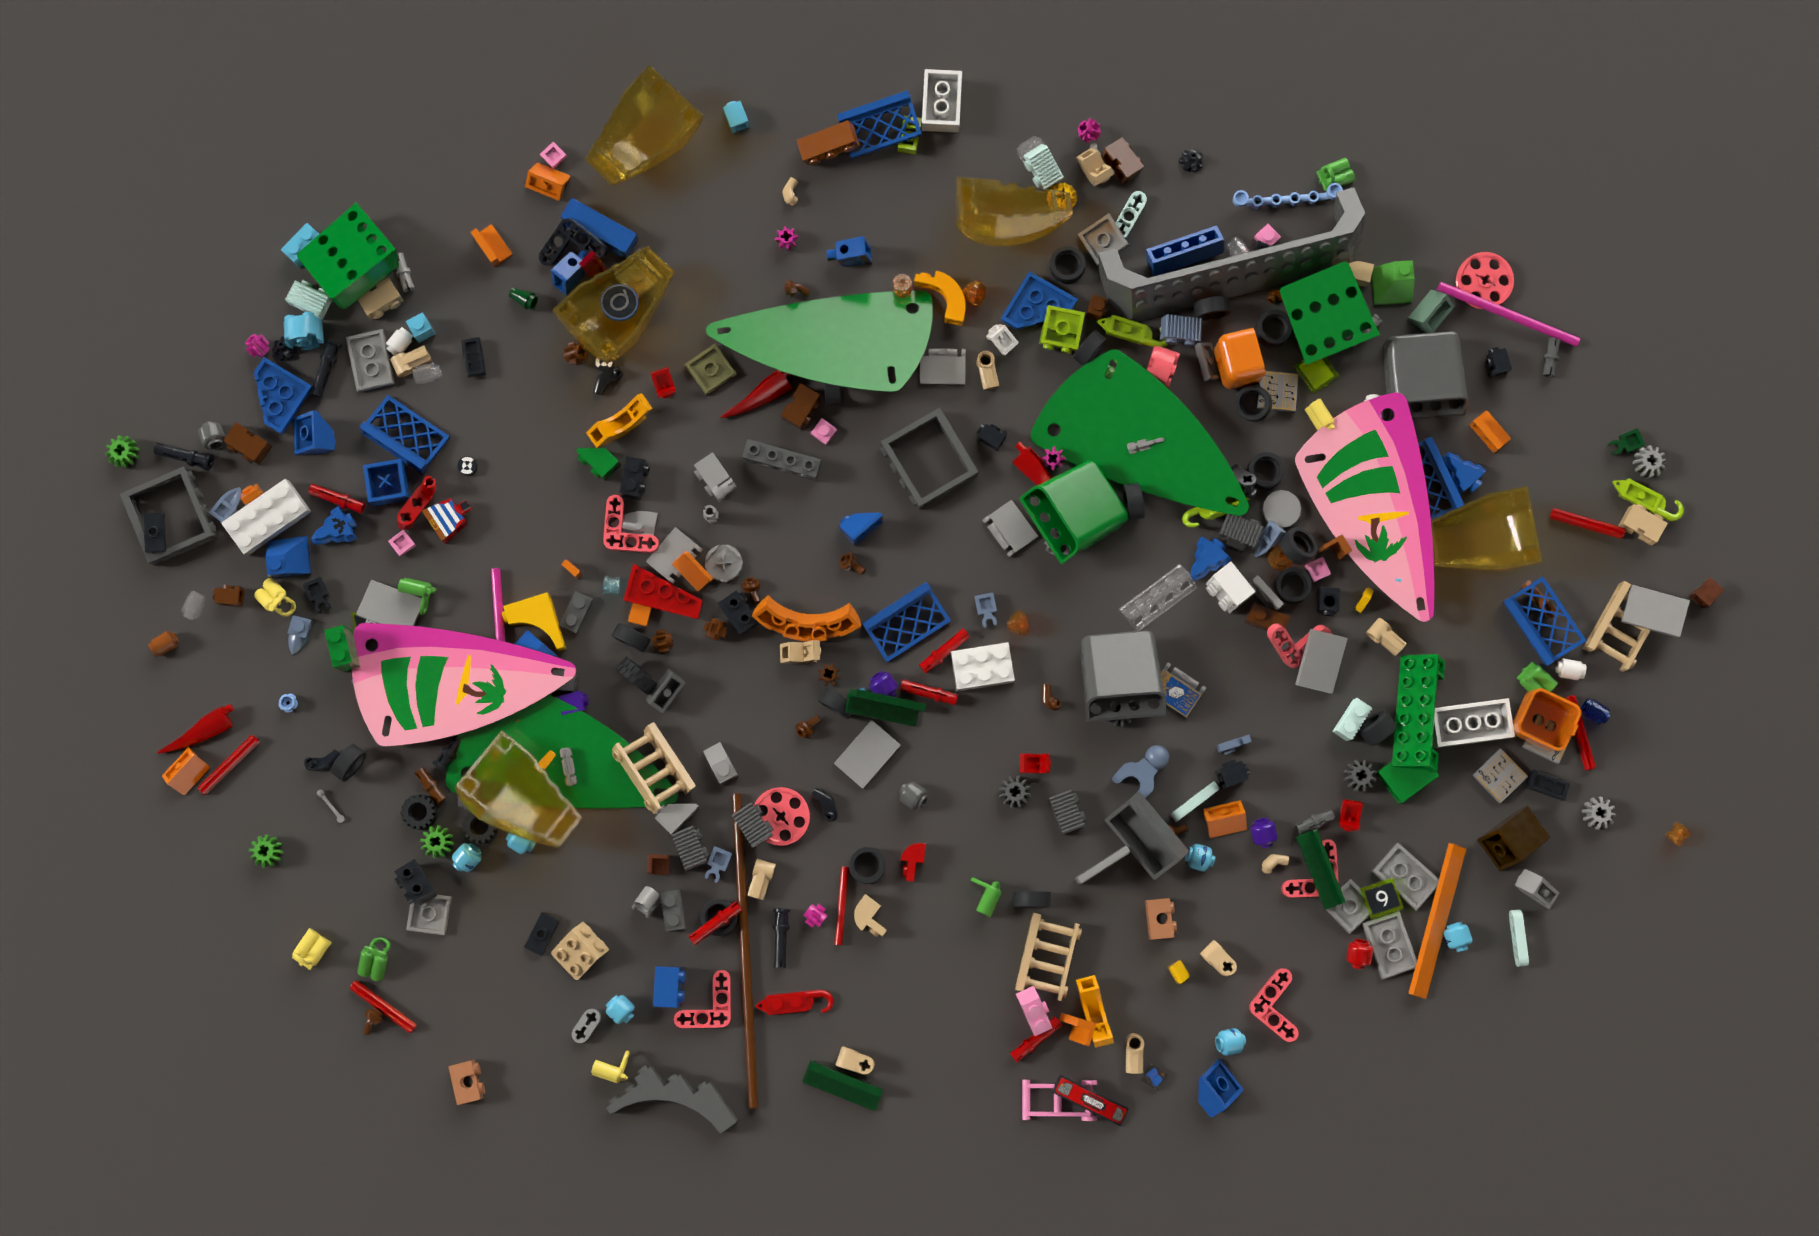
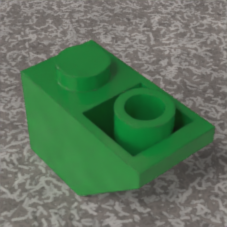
M578 448L576 450L579 455L577 459L584 466L588 464L592 468L590 472L597 479L601 477L605 481L621 465L606 448Z

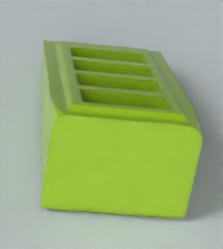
M917 117L921 129L922 118ZM907 124L906 128L916 130L915 125ZM904 130V132H907V133H909V134L914 133V132H911V131H905V130ZM919 137L907 140V142H913V145L903 144V142L898 143V152L916 155Z

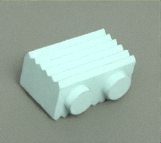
M1040 144L1023 156L1026 160L1024 165L1029 172L1032 171L1034 175L1032 180L1038 188L1046 190L1064 178L1047 145Z
M295 280L285 301L304 312H313L315 317L323 320L332 299L323 289L315 290L312 288V284L304 280L301 283Z
M1358 698L1353 699L1332 732L1346 741L1354 739L1355 733H1358L1357 730L1360 729L1359 727L1362 726V723L1368 717L1372 707Z

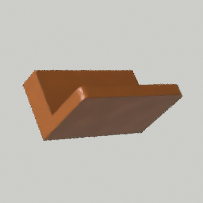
M1342 534L1320 547L1317 553L1319 555L1325 550L1332 548L1338 560L1346 557L1352 549Z

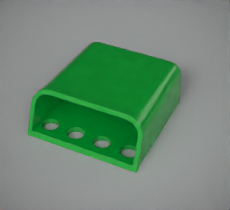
M356 202L297 254V258L341 309L348 308L399 268L396 249ZM372 236H377L376 241L372 238Z
M1347 262L1334 265L1280 289L1283 303L1306 365L1380 335L1351 267ZM1371 329L1369 333H1362L1364 330ZM1353 335V338L1350 341L1344 340V338ZM1335 343L1334 347L1332 348L1325 347L1327 345ZM1317 350V352H1316L1315 355H1313V356L1308 355L1309 353H1311V352Z
M1088 460L1032 487L1019 498L1060 564L1065 563L1078 553L1118 530L1127 522L1129 517L1126 508L1106 477L1092 460ZM1030 497L1037 498L1039 505L1033 506L1030 503ZM1041 513L1048 515V522H1043L1040 519ZM1051 529L1059 532V538L1056 539L1051 536ZM1062 545L1069 548L1070 553L1068 555L1061 552Z

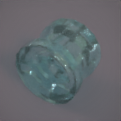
M605 575L603 594L613 593L615 596H619L621 577L610 578V576Z

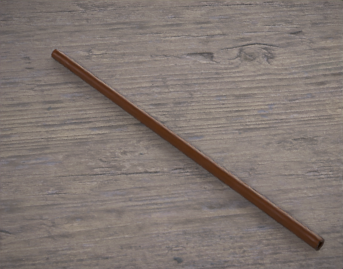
M741 793L732 794V810L734 814L742 809ZM733 819L737 902L743 910L738 914L748 1106L749 1108H758L744 834Z

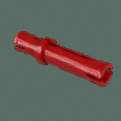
M314 483L309 486L308 495L340 505L343 509L348 508L360 514L365 510V502L353 499L348 494L342 495Z
M962 628L936 651L933 650L929 657L918 664L919 667L927 674L938 663H943V659L951 651H954L969 639V634Z
M905 679L902 680L900 691L934 699L937 703L941 701L956 706L959 695L944 691L940 687L936 689Z
M735 901L723 911L717 912L718 915L688 937L696 946L721 926L729 924L731 919L743 911L742 908Z
M1056 1016L1050 1020L1052 1029L1037 1036L1033 1034L1027 1040L1024 1039L1021 1045L1009 1053L1017 1063L1030 1052L1033 1053L1039 1044L1063 1026Z

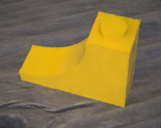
M548 592L503 606L504 612H502L505 623L508 622L510 626L530 625L540 628L551 637L558 651L566 649L551 595Z

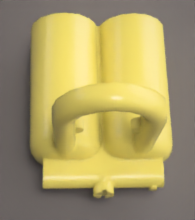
M1321 398L1304 409L1317 430L1321 427H1327L1332 430L1335 427L1333 425L1334 419Z
M273 578L266 579L263 583V588L258 589L254 594L255 599L266 610L271 612L275 610L281 616L288 617L296 610V603L286 596V591ZM283 599L286 600V603L289 602L292 605L288 612H282L281 608H277Z
M309 928L292 953V958L299 962L300 966L303 965L308 970H311L313 966L318 964L332 942Z
M626 1050L620 1068L595 1060L591 1071L592 1075L614 1083L626 1081L628 1077L623 1073L630 1056V1051Z

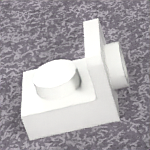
M1001 324L994 325L990 328L989 334L986 335V338L995 344L1002 355H1006L1019 343L1008 328Z

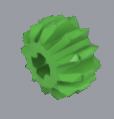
M120 435L117 436V441L111 439L112 445H106V448L110 449L105 453L109 457L108 461L114 463V466L118 468L121 465L127 468L128 463L134 465L133 458H139L135 453L140 451L138 447H135L136 441L131 440L128 436L123 438Z
M437 825L436 830L431 826L429 827L430 833L423 832L426 839L422 838L420 842L426 843V845H423L421 849H428L426 852L427 856L433 853V858L437 859L438 855L445 857L444 850L449 853L451 852L448 845H454V842L448 840L453 837V834L446 835L449 830L448 828L442 830V827ZM435 838L441 839L439 840L441 842L440 845L434 846L435 842L433 841Z
M267 834L264 836V839L262 836H258V842H251L255 847L254 849H249V852H254L250 859H256L255 865L257 866L262 863L263 868H267L268 864L275 866L274 860H281L277 855L283 854V850H278L282 843H276L277 837L270 838V835ZM265 848H269L267 855L263 854Z

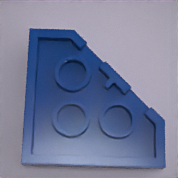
M1029 271L1000 321L1016 330L1042 324L1045 320L1048 305L1072 310L1078 299Z
M263 357L254 371V377L258 387L264 423L283 435L313 386Z

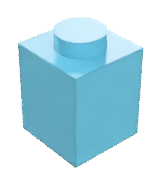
M731 101L723 107L732 133L749 127L741 101Z
M423 312L406 321L414 338L419 343L435 335L431 324Z

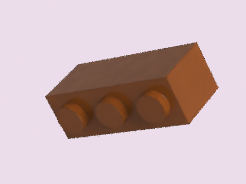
M848 120L797 140L802 160L811 166L819 164L823 159L835 158L839 153L851 152L855 147L860 146L854 125Z

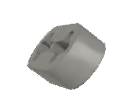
M588 1009L584 1012L572 1031V1038L575 1042L583 1043L590 1038L601 1021V1013L597 1009ZM588 1013H596V1022L592 1021L589 1025L586 1024L589 1020ZM585 1026L587 1028L584 1032L586 1037L578 1039L576 1031H581Z

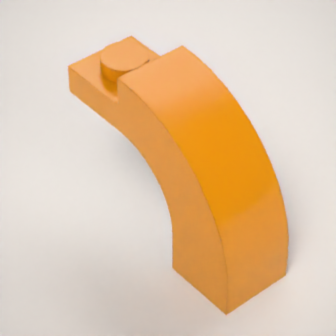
M940 271L935 272V277H931L928 273L916 274L914 286L935 290L945 298L947 309L944 322L963 326L965 298L955 280Z
M642 393L637 394L621 411L605 420L596 422L586 434L596 448L605 446L633 430L646 419L645 416L653 408Z
M1095 975L1076 980L1085 1020L1096 1023L1091 1039L1095 1048L1114 1043Z

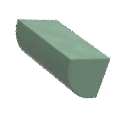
M1430 290L1408 319L1422 331L1434 333L1455 306L1447 294Z

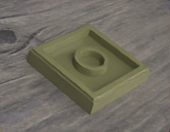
M716 343L684 364L706 396L737 375Z

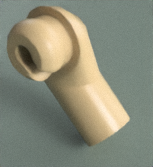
M790 177L783 188L782 194L784 201L794 206L798 202V198L793 190L798 181Z
M1269 855L1262 863V871L1269 874L1277 864L1288 865L1289 856Z

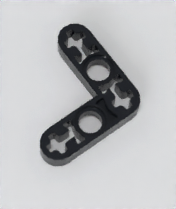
M566 218L559 223L540 251L539 261L546 266L555 264L570 241L574 242L587 254L591 251L594 253L597 251L593 246L588 248L591 244L595 247L600 246L602 253L596 254L599 258H604L607 255L608 248L603 241L575 219ZM571 223L570 227L573 230L567 231V226L565 224ZM581 233H585L588 236L586 244L581 243L579 240ZM557 236L563 240L561 247H557L554 243V239ZM552 249L555 250V251L552 252L551 255H550L551 260H547V261H546V260H545V259H546V255H545V254L550 253V252L552 251Z

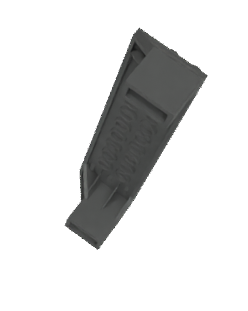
M1355 188L1336 192L1334 218L1337 224L1333 231L1150 278L1125 269L1117 248L1098 253L1099 276L1108 302L1128 320L1138 322L1193 308L1195 302L1215 296L1232 298L1295 282L1342 262L1352 263L1363 237L1365 211Z

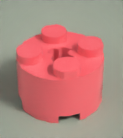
M1154 346L1146 370L1169 389L1172 380L1169 376L1172 377L1174 375L1177 365L1173 363L1177 364L1180 353L1160 346Z

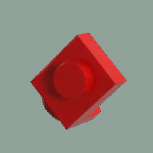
M666 367L651 372L650 375L658 398L662 397L665 399L673 396L676 389L669 368Z
M1049 753L1020 754V773L1043 774L1050 772L1051 760Z
M1343 799L1338 820L1340 828L1350 832L1360 830L1359 821L1363 807L1362 802Z

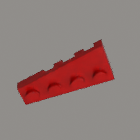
M633 563L624 601L698 620L703 604L701 599Z

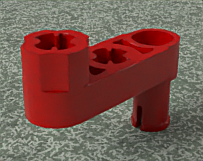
M432 476L425 477L422 484L418 486L397 515L399 529L410 530L422 511L433 499L436 492L435 478L432 479ZM418 500L421 501V503H420V505H422L421 507H420V506H416V507L413 506V505H414V502H413V501H415V502H417ZM409 518V521H408V520H406L405 522L402 521V519Z

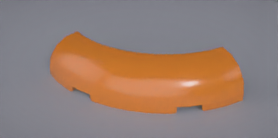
M768 595L757 605L752 614L767 629H772L783 634L784 637L800 641H826L828 638L842 637L861 627L859 616L850 603L828 613L805 614L783 607Z

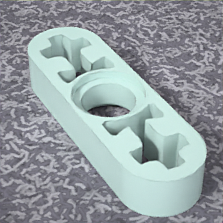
M1141 191L1131 194L1115 222L1119 229L1122 224L1126 225L1123 230L1125 239L1145 207L1147 197ZM1140 197L1142 203L1139 202L1136 209L1132 208L1135 199ZM1126 212L1133 213L1134 219L1132 221L1124 219Z
M1213 781L1170 814L1171 817L1177 822L1217 792L1220 787Z
M1520 909L1510 910L1509 921L1515 963L1517 967L1528 966L1529 956L1523 914Z

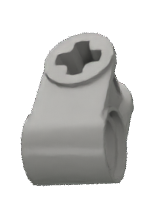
M645 886L635 900L632 909L639 910L646 915V918H649L657 906L658 892L651 887Z

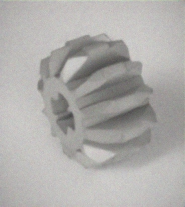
M1651 445L1647 446L1646 449L1640 448L1639 453L1634 455L1637 460H1634L1632 463L1638 465L1635 471L1641 470L1642 477L1646 474L1648 478H1652L1653 475L1659 476L1660 471H1664L1666 468L1663 464L1667 460L1662 459L1665 453L1659 454V447L1653 449Z
M1594 797L1590 798V803H1584L1587 809L1581 811L1587 815L1583 817V821L1589 820L1588 826L1592 827L1594 825L1595 830H1599L1601 827L1606 829L1608 824L1614 823L1610 817H1616V813H1611L1615 806H1608L1610 800L1603 801V797H1598L1597 800ZM1598 810H1601L1602 814L1597 816L1596 812H1598Z

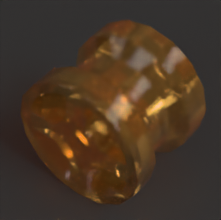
M905 274L897 275L893 280V292L899 298L908 297L912 291L911 278Z
M1675 822L1673 829L1665 835L1670 841L1681 847L1684 844L1685 838L1691 836V832L1680 823Z

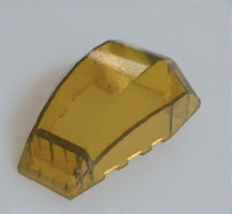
M649 65L623 92L618 105L613 109L610 119L605 123L602 133L596 139L585 161L611 186H615L645 172L682 150L700 127L704 116Z
M957 177L956 228L966 238L977 244L1014 246L1029 243L1050 234L1063 225L1073 214L1071 196L1068 192L1046 189L1045 192L1037 191L1035 186H1028V189L1017 187L1018 183L1000 184L1001 180L968 177Z
M646 246L627 257L621 263H616L605 272L595 275L591 280L579 284L553 309V313L566 330L594 357L606 363L615 361L637 343L661 302L675 271L652 249ZM626 283L638 295V310L627 321H612L602 311L600 302L602 294L612 285Z
M1528 486L1486 494L1477 500L1431 520L1434 567L1506 572L1542 563Z
M502 730L454 787L456 793L466 808L479 820L524 839L559 848L582 817L569 800L562 796L558 786L553 784L547 777L546 771L543 768L541 769L536 763L535 757Z

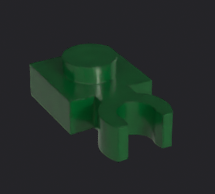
M1638 428L1619 435L1620 441L1612 440L1607 444L1608 446L1615 445L1617 447V451H1614L1612 455L1619 454L1623 449L1625 453H1629L1645 446Z

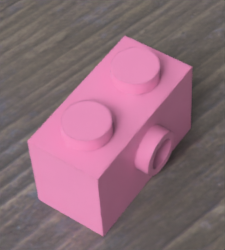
M1034 986L1017 993L1016 996L1034 1036L1052 1029L1046 1014L1050 1011L1046 1002H1041Z

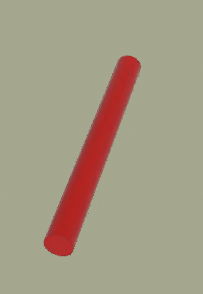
M841 867L834 945H842L849 867Z

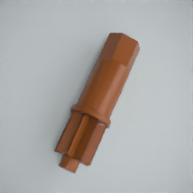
M1528 580V581H1527L1524 585H1522L1521 587H1522V588H1525L1526 586L1530 585L1532 582H1531L1530 580ZM1537 587L1534 588L1533 594L1544 596ZM1533 596L1532 600L1539 609H1542L1544 598ZM1546 599L1544 610L1555 612L1556 608L1550 603L1549 599ZM1543 612L1548 619L1552 617L1554 620L1555 614Z

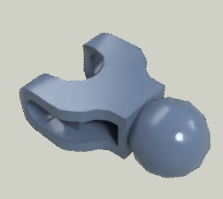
M1151 746L1146 751L1145 758H1142L1137 763H1125L1113 776L1112 781L1120 783L1126 777L1134 776L1140 782L1138 792L1140 791L1146 798L1154 789L1153 778L1158 772L1157 770L1163 769L1168 764L1169 752L1163 746Z

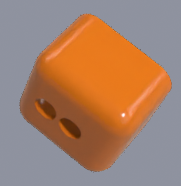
M1254 328L1224 334L1219 338L1214 348V355L1223 386L1227 389H1236L1260 383L1265 376V366Z
M1545 689L1531 690L1525 694L1513 720L1515 736L1550 752L1563 750L1568 745L1571 736L1575 735L1578 728L1577 723L1581 716V709L1577 704ZM1536 714L1543 717V723L1539 726L1535 725L1532 721L1533 716ZM1552 720L1555 722L1556 727L1553 731L1546 730V721Z

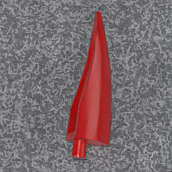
M776 370L763 379L747 397L720 417L723 419L753 410L793 389L786 379L790 374Z
M1021 441L1015 446L1021 454L1012 463L1034 484L1039 485L1053 478L1045 467L1043 460L1031 447L1026 448Z
M231 704L225 707H218L202 717L180 738L157 753L171 752L198 744L233 727L228 713L232 712L234 707Z

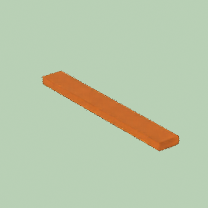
M1452 843L1448 844L1408 993L1423 999L1427 998L1466 853V848Z

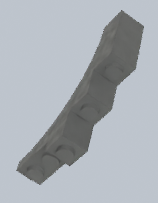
M645 1065L637 1071L638 1076L634 1078L638 1085L636 1086L634 1083L626 1088L625 1095L621 1098L619 1095L608 1101L610 1105L606 1107L608 1112L612 1114L627 1105L640 1101H672L699 1112L713 1124L720 1134L738 1121L712 1082L708 1084L703 1082L696 1087L697 1092L695 1093L683 1074L679 1076L676 1073L666 1079L668 1084H665L653 1065L649 1068Z

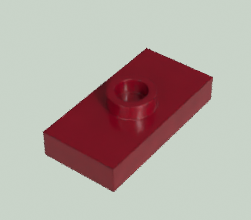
M593 251L579 263L581 268L598 287L611 275L610 271Z

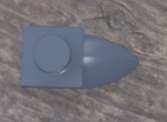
M234 488L226 492L209 513L221 522L235 514L241 498V488Z
M1270 520L1262 531L1255 548V557L1263 555L1271 547L1276 548L1286 532L1275 521Z
M295 615L292 616L288 629V644L292 655L298 653L306 644L313 623L312 620Z

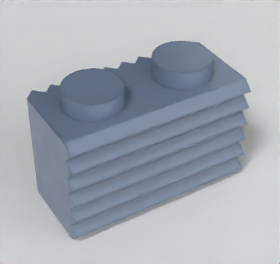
M1169 314L1161 318L1160 340L1166 341V344L1175 345L1177 342L1184 343V346L1194 347L1195 344L1201 342V318Z

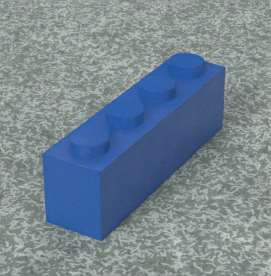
M571 198L560 216L562 220L566 218L575 219L603 241L608 248L612 249L611 252L618 257L623 255L628 258L639 240L637 234L574 198ZM571 223L565 224L568 229L573 230L570 227ZM585 233L580 234L584 238L588 239V236Z
M1216 225L1146 249V263L1154 277L1224 253V238Z

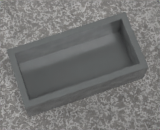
M1140 791L1105 819L1106 823L1154 880L1190 852Z

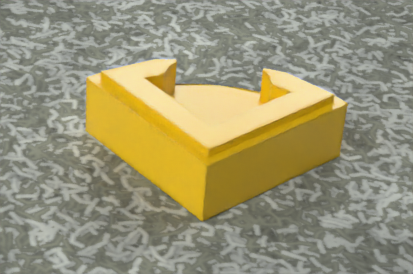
M1369 587L1365 589L1355 610L1360 613L1363 611L1372 597L1373 589Z

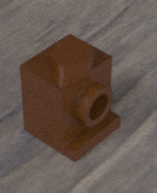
M1093 294L1085 317L1095 321L1104 319L1109 304H1106L1107 298Z
M223 585V588L216 587L213 590L214 603L223 606L243 607L245 588L241 586H236L235 588V586Z

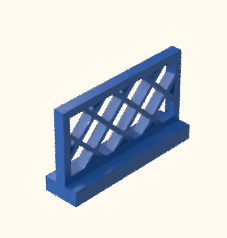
M908 90L837 114L840 123L848 120L858 127L856 131L857 136L861 129L870 133L866 141L858 138V141L864 145L860 151L849 152L851 159L922 136ZM909 106L911 111L907 118L899 114L901 108ZM886 113L894 115L890 124L881 120ZM897 117L905 120L901 130L892 126ZM868 119L876 121L872 130L863 126ZM879 123L887 126L884 135L875 132ZM911 123L915 125L917 132L909 134L904 132L907 124ZM890 129L899 132L896 139L891 140L886 137ZM872 135L881 138L878 145L873 146L869 144Z
M389 395L386 396L366 423L363 422L359 427L361 434L398 459H402L407 465L422 475L425 474L429 464L450 439V436ZM390 402L396 406V412L385 413L384 408ZM397 415L398 424L387 426L386 417ZM399 415H410L412 422L400 423ZM377 418H384L385 426L375 427L372 423ZM423 424L426 426V433L416 434L415 425ZM401 427H413V435L402 436ZM399 428L400 437L392 438L388 435V429ZM440 435L443 439L440 443L431 444L430 436ZM428 436L429 445L418 446L417 438ZM414 438L416 447L407 448L404 446L403 440ZM430 449L431 454L424 460L419 456V450Z
M1431 436L1418 443L1419 447L1422 446L1426 453L1422 464L1430 465L1434 470L1431 477L1425 475V478L1430 480L1427 493L1438 497L1435 507L1429 505V508L1433 509L1431 521L1464 507V503ZM1432 481L1440 483L1442 487L1440 494L1428 491ZM1440 498L1448 500L1451 508L1445 511L1438 509L1437 506Z
M1543 576L1503 601L1545 666H1548L1587 641ZM1540 582L1546 588L1544 596L1533 594L1535 585ZM1521 594L1530 595L1528 607L1520 605L1516 598ZM1533 596L1544 598L1542 609L1530 607ZM1546 599L1555 601L1557 604L1555 612L1544 610ZM1530 610L1541 612L1539 623L1530 621L1528 618ZM1543 612L1555 614L1552 625L1541 623ZM1557 615L1566 617L1568 620L1566 628L1555 626ZM1540 626L1552 628L1549 639L1541 637L1539 634ZM1554 628L1565 630L1563 642L1552 639ZM1568 631L1575 632L1580 640L1574 644L1567 643ZM1551 642L1563 644L1561 652L1555 656L1550 650ZM1565 644H1566V645H1571V646H1569L1568 648H1566V649L1564 650Z
M924 582L861 624L885 661L888 662L951 620L932 592L929 584ZM928 594L933 600L932 608L921 606L922 599ZM908 607L918 608L916 619L905 617ZM920 608L931 610L929 622L918 620ZM933 611L940 612L945 620L939 624L932 623ZM894 616L902 618L900 629L889 627L890 619ZM904 619L915 621L913 632L902 630ZM917 622L928 624L927 631L924 634L915 633ZM877 627L886 628L884 639L876 638L872 631ZM888 629L899 631L897 642L886 640ZM901 632L912 634L911 642L907 645L899 643ZM885 642L896 644L895 652L890 656H887L884 651Z

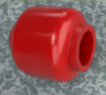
M1355 939L1349 943L1346 960L1352 964L1353 968L1363 969L1365 966L1371 965L1374 948L1367 940Z

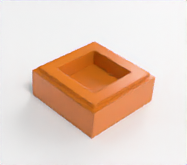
M565 559L561 564L577 579L582 576V572Z
M633 603L628 622L647 627L652 608Z

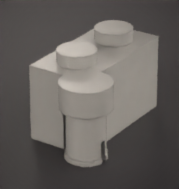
M713 452L694 464L696 468L694 473L699 481L704 480L707 485L704 488L710 497L714 495L720 502L725 499L727 494L737 489V486L733 483V480Z

